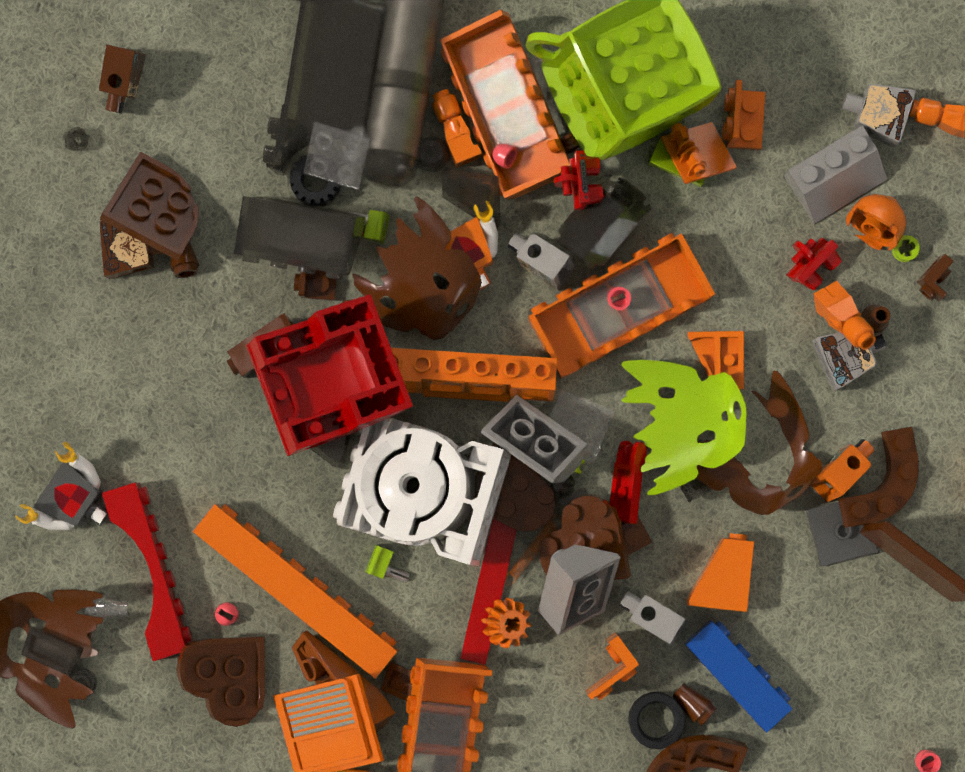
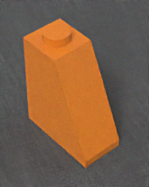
M729 533V539L722 538L689 593L686 605L747 612L754 542L747 541V535Z

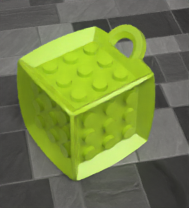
M625 0L562 35L546 32L531 33L528 35L525 45L530 53L543 59L541 68L562 117L578 144L587 156L598 157L600 161L638 146L672 127L685 117L702 110L717 97L722 88L707 48L679 0ZM542 44L560 47V49L553 52L543 48Z

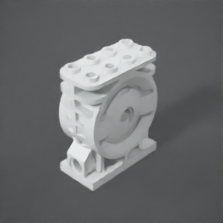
M391 417L359 430V433H361L359 444L354 445L350 456V461L353 462L350 473L347 472L342 482V489L345 490L342 501L337 502L333 517L337 519V525L405 545L433 544L439 556L468 565L479 566L511 454L504 449L475 441L459 447L453 440L437 431ZM410 441L407 452L398 454L389 460L380 476V497L384 505L390 510L385 522L382 519L385 512L379 505L375 494L376 474L382 462L390 454L404 448L405 442ZM440 443L442 447L439 459L446 467L449 476L448 497L441 510L430 519L420 522L416 535H412L416 520L433 513L442 503L446 493L445 474L441 466L434 460ZM471 451L470 458L468 461L465 454ZM473 470L486 473L483 476L478 496L475 499ZM415 477L419 480V489L415 493L410 494L407 491V483L411 478ZM471 508H473L467 530L468 535L454 532L465 521ZM446 537L445 543H444V546H443L442 543L440 542V540Z

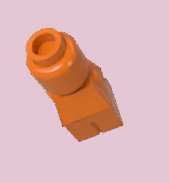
M448 89L433 94L432 108L438 121L444 124L446 146L450 151L456 168L482 158L479 145H473L470 138V130L461 117L462 110L456 96L450 94Z
M920 98L918 101L913 99L908 116L914 117L916 123L928 126H935L937 124V127L953 136L965 138V106L945 104L942 107L941 102Z
M838 281L813 293L816 312L821 317H824L829 326L842 333L854 347L866 350L873 346L876 341L873 327L861 317V313L856 308L852 296L848 294Z

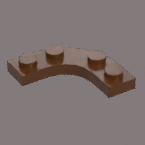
M912 427L881 432L886 456L885 477L883 482L874 491L838 499L844 528L887 519L901 510L914 492L919 472L918 454Z
M715 735L689 736L672 743L662 750L651 762L646 772H688L699 767L739 772L748 747L743 742Z

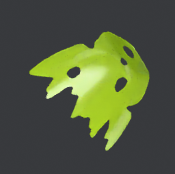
M628 360L622 362L621 366L641 382L642 385L628 390L626 396L621 401L625 403H650L655 406V409L650 411L655 421L633 436L634 439L643 440L646 447L652 449L651 453L646 456L645 464L640 470L641 472H646L654 468L670 465L664 474L653 480L657 485L649 490L647 495L664 493L694 480L699 474L697 465L706 468H716L727 463L741 452L745 445L747 410L744 398L731 375L722 372L717 375H711L702 381L696 369L690 366L656 360ZM661 387L675 389V395L673 398H661L658 390ZM736 401L741 407L740 419H737L734 413V403ZM724 411L727 412L728 421H724L722 419V413ZM706 430L715 432L714 440L708 443L697 442L698 436Z

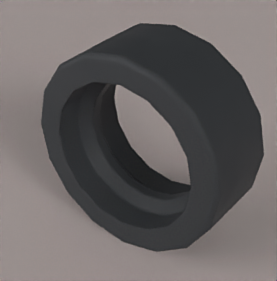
M650 692L643 694L634 701L629 711L628 723L631 733L640 744L651 749H663L679 740L684 731L685 716L682 707L673 697L663 692ZM652 703L666 705L672 711L674 717L670 732L659 738L650 737L645 734L639 724L642 710Z

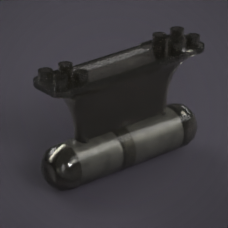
M295 0L300 1L301 5L285 102L282 105L280 118L270 117L268 121L267 133L271 134V140H276V145H265L263 162L266 163V168H272L277 175L285 176L292 159L307 146L331 139H363L361 170L365 178L374 186L383 189H398L407 185L415 177L418 169L445 0H386V4L369 0Z

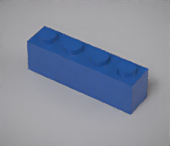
M711 620L707 621L684 644L762 730L767 733L792 710V707L787 703L791 698L781 687L778 686L774 689L768 682L771 678L770 675L759 664L754 667L749 662L750 653L740 643L734 645L727 638L731 633L720 621L716 624Z

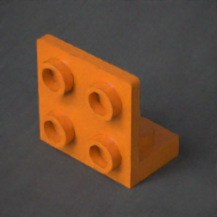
M736 80L733 87L728 88V94H725L724 111L729 112V115L726 117V122H723L722 140H727L726 148L761 150L765 92L742 90V80Z
M616 633L606 638L610 645L605 649L616 664L621 661L623 663L585 690L591 700L595 697L601 700L613 691L611 685L619 679L625 682L637 673L635 668L639 663Z

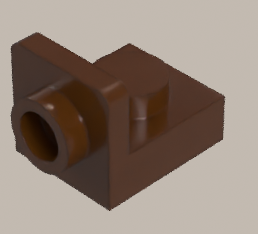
M946 254L939 256L917 281L921 286L919 291L931 301L934 298L940 301L947 296V293L935 283L940 284L951 273V270L948 268L954 261Z
M301 267L300 274H295L294 291H299L298 296L304 299L335 301L337 272Z
M639 516L637 524L625 523L622 525L627 556L652 543Z
M390 662L380 690L407 701L412 690L410 681L411 669Z

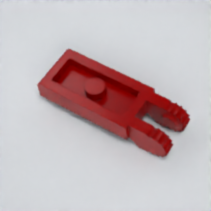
M622 441L618 445L616 463H614L610 505L616 507L621 522L637 524L643 474L640 469L645 463L647 448L643 442L632 444L629 441Z

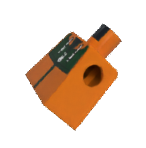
M861 439L855 446L850 444L840 449L822 467V470L811 486L826 502L843 496L871 467V463L867 458L874 452L873 446L865 439ZM825 481L832 486L831 489L824 483Z

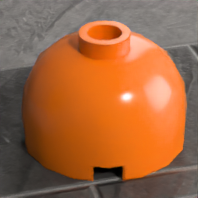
M872 194L861 198L852 207L846 216V224L849 226L851 223L854 228L863 233L865 236H855L873 249L881 250L884 246L889 247V251L897 246L904 235L906 216L898 201L893 197Z

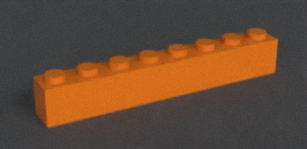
M214 504L193 530V533L376 679L399 650L394 646L397 641L385 631L380 635L371 628L374 622L364 614L360 613L359 616H356L351 612L349 608L352 605L342 596L337 595L334 598L326 591L329 586L315 576L312 580L303 572L306 568L294 558L290 562L281 555L284 550L272 540L266 543L258 536L261 532L249 522L243 525L236 519L238 513L230 506L224 504L221 507L218 504Z

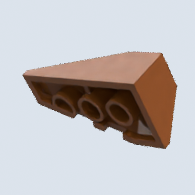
M308 630L303 632L292 646L305 679L310 682L315 681L316 684L359 674ZM360 674L377 733L395 715V711L379 689Z

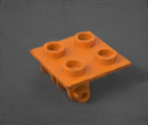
M713 122L689 129L686 126H682L681 123H676L671 127V134L661 137L685 184L737 168Z

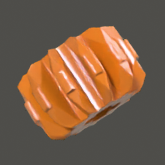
M505 598L504 601L497 599L494 600V608H485L489 616L488 618L481 619L484 624H488V626L482 632L490 636L489 641L492 644H499L502 648H509L510 645L520 646V637L524 639L529 638L525 629L532 627L530 622H526L531 613L523 610L525 605L522 602H515L512 598Z

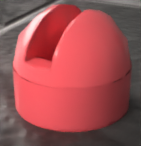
M499 144L493 150V160L499 166L508 169L516 160L517 148L509 144Z
M621 286L613 287L607 294V302L615 310H624L630 305V292ZM622 293L625 294L624 298L612 302L611 297Z
M229 602L220 604L215 610L217 622L223 626L234 624L238 619L237 617H239L237 607ZM222 609L233 615L232 620L219 614L220 610Z
M925 749L916 754L915 765L920 772H938L941 760L936 753ZM929 756H932L931 759L926 760L921 764L922 760L928 758Z

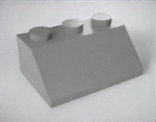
M863 126L858 127L789 169L784 175L814 224L887 180L878 149Z
M518 395L481 431L483 435L551 483L564 482L581 464L587 447L586 442Z
M573 545L565 550L560 549L552 555L538 611L558 635L605 612L620 561V556L617 553Z

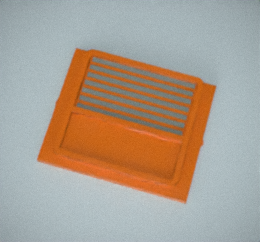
M360 673L273 695L294 772H337L384 761Z

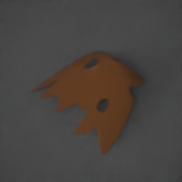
M416 196L414 201L418 212L414 213L413 216L420 226L421 237L411 230L400 218H397L396 225L398 229L396 237L398 245H390L386 249L376 247L388 270L387 275L381 276L384 285L378 286L358 274L353 273L352 276L355 280L354 286L364 296L371 294L383 326L401 332H409L417 328L421 334L433 340H438L451 332L473 308L482 281L474 263L464 251L445 249L451 240V231L434 209L423 199ZM435 272L443 275L449 282L446 290L439 289L433 280ZM388 296L395 300V309L384 306L380 301L382 297ZM468 303V307L465 310V312L459 317H456L458 310L464 304ZM447 305H453L450 313H446L445 308Z
M775 370L772 373L769 399H765L756 391H752V393L759 399L771 417L777 418L782 432L791 447L794 466L786 481L787 484H790V487L782 491L781 486L766 484L765 488L759 490L748 479V476L751 474L735 457L716 468H706L697 465L699 474L696 478L716 491H721L728 487L730 496L737 505L760 515H769L798 498L809 488L822 470V461L815 457L812 452L803 450L809 439L806 421L791 388L782 375ZM705 440L704 442H700V441H697V442H698V443H708V442H710L711 440ZM799 486H803L798 493L791 497H788V495L794 489H796Z
M56 590L52 594L53 602L37 592H23L2 599L0 601V677L4 679L17 677L15 691L20 698L51 721L67 728H75V719L69 699L84 700L87 698V695H91L94 692L87 686L71 679L68 672L75 670L74 660L98 655L97 650L92 648L91 640L87 634L96 630L97 625L103 622L102 617H93L76 612L82 608L95 606L93 600L102 598L103 594L88 590ZM29 619H41L46 622V626L42 629L33 630L28 626ZM16 627L24 629L29 639L30 648L24 664L13 662L7 655L10 632ZM52 674L59 678L58 688H52L45 683L44 680L47 675Z

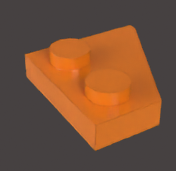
M744 331L688 332V338L708 377L725 372L732 376L739 390H745Z

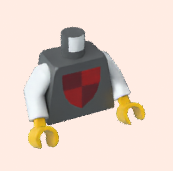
M63 442L64 447L69 449L66 455H60L55 451L57 458L62 464L33 506L36 511L27 504L19 505L20 507L28 509V514L23 518L16 515L15 517L24 524L31 522L48 530H71L74 526L82 527L87 518L101 526L107 519L108 512L107 509L97 504L103 493L100 489L101 480L91 462L79 453H75L68 442Z

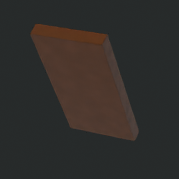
M889 521L865 524L860 530L863 536L951 602L965 601V579Z

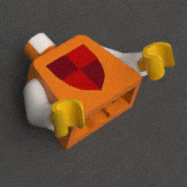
M486 201L488 208L484 212H479L477 205H474L477 217L452 230L451 240L445 247L446 250H462L471 258L481 276L482 284L480 290L491 284L484 269L493 264L492 258L498 252V231L492 217L493 208L489 201ZM437 272L434 273V274H436V275H438V276L444 278L445 280H447L443 275H441V274H439V273H437Z

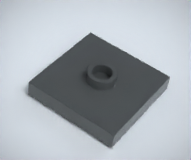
M839 502L806 510L820 566L878 552L877 546L860 533L865 524L844 528Z

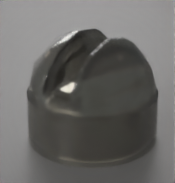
M81 127L71 128L63 135L66 143L64 146L70 151H79L85 149L88 145L87 134ZM75 137H77V139L78 137L81 139L80 144L79 142H76Z

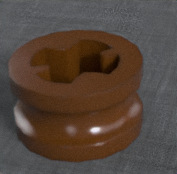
M572 132L560 138L566 154L581 148Z

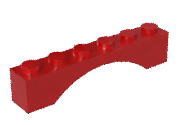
M135 482L103 492L102 496L110 521L123 529L135 541L150 569L153 584V605L150 620L144 634L152 660L156 661L178 654L185 645L193 642V637L189 626L184 627L181 615L185 614L180 598L175 599L172 588L176 587V581L173 572L166 570L164 559L168 558L167 551L163 542L158 543L155 532L159 531V526L155 515H150L147 504L151 503L146 487L141 488L140 483Z

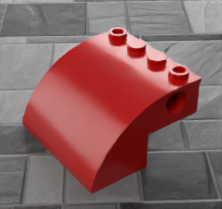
M371 294L316 311L306 321L256 336L246 345L287 457L362 430L413 407Z

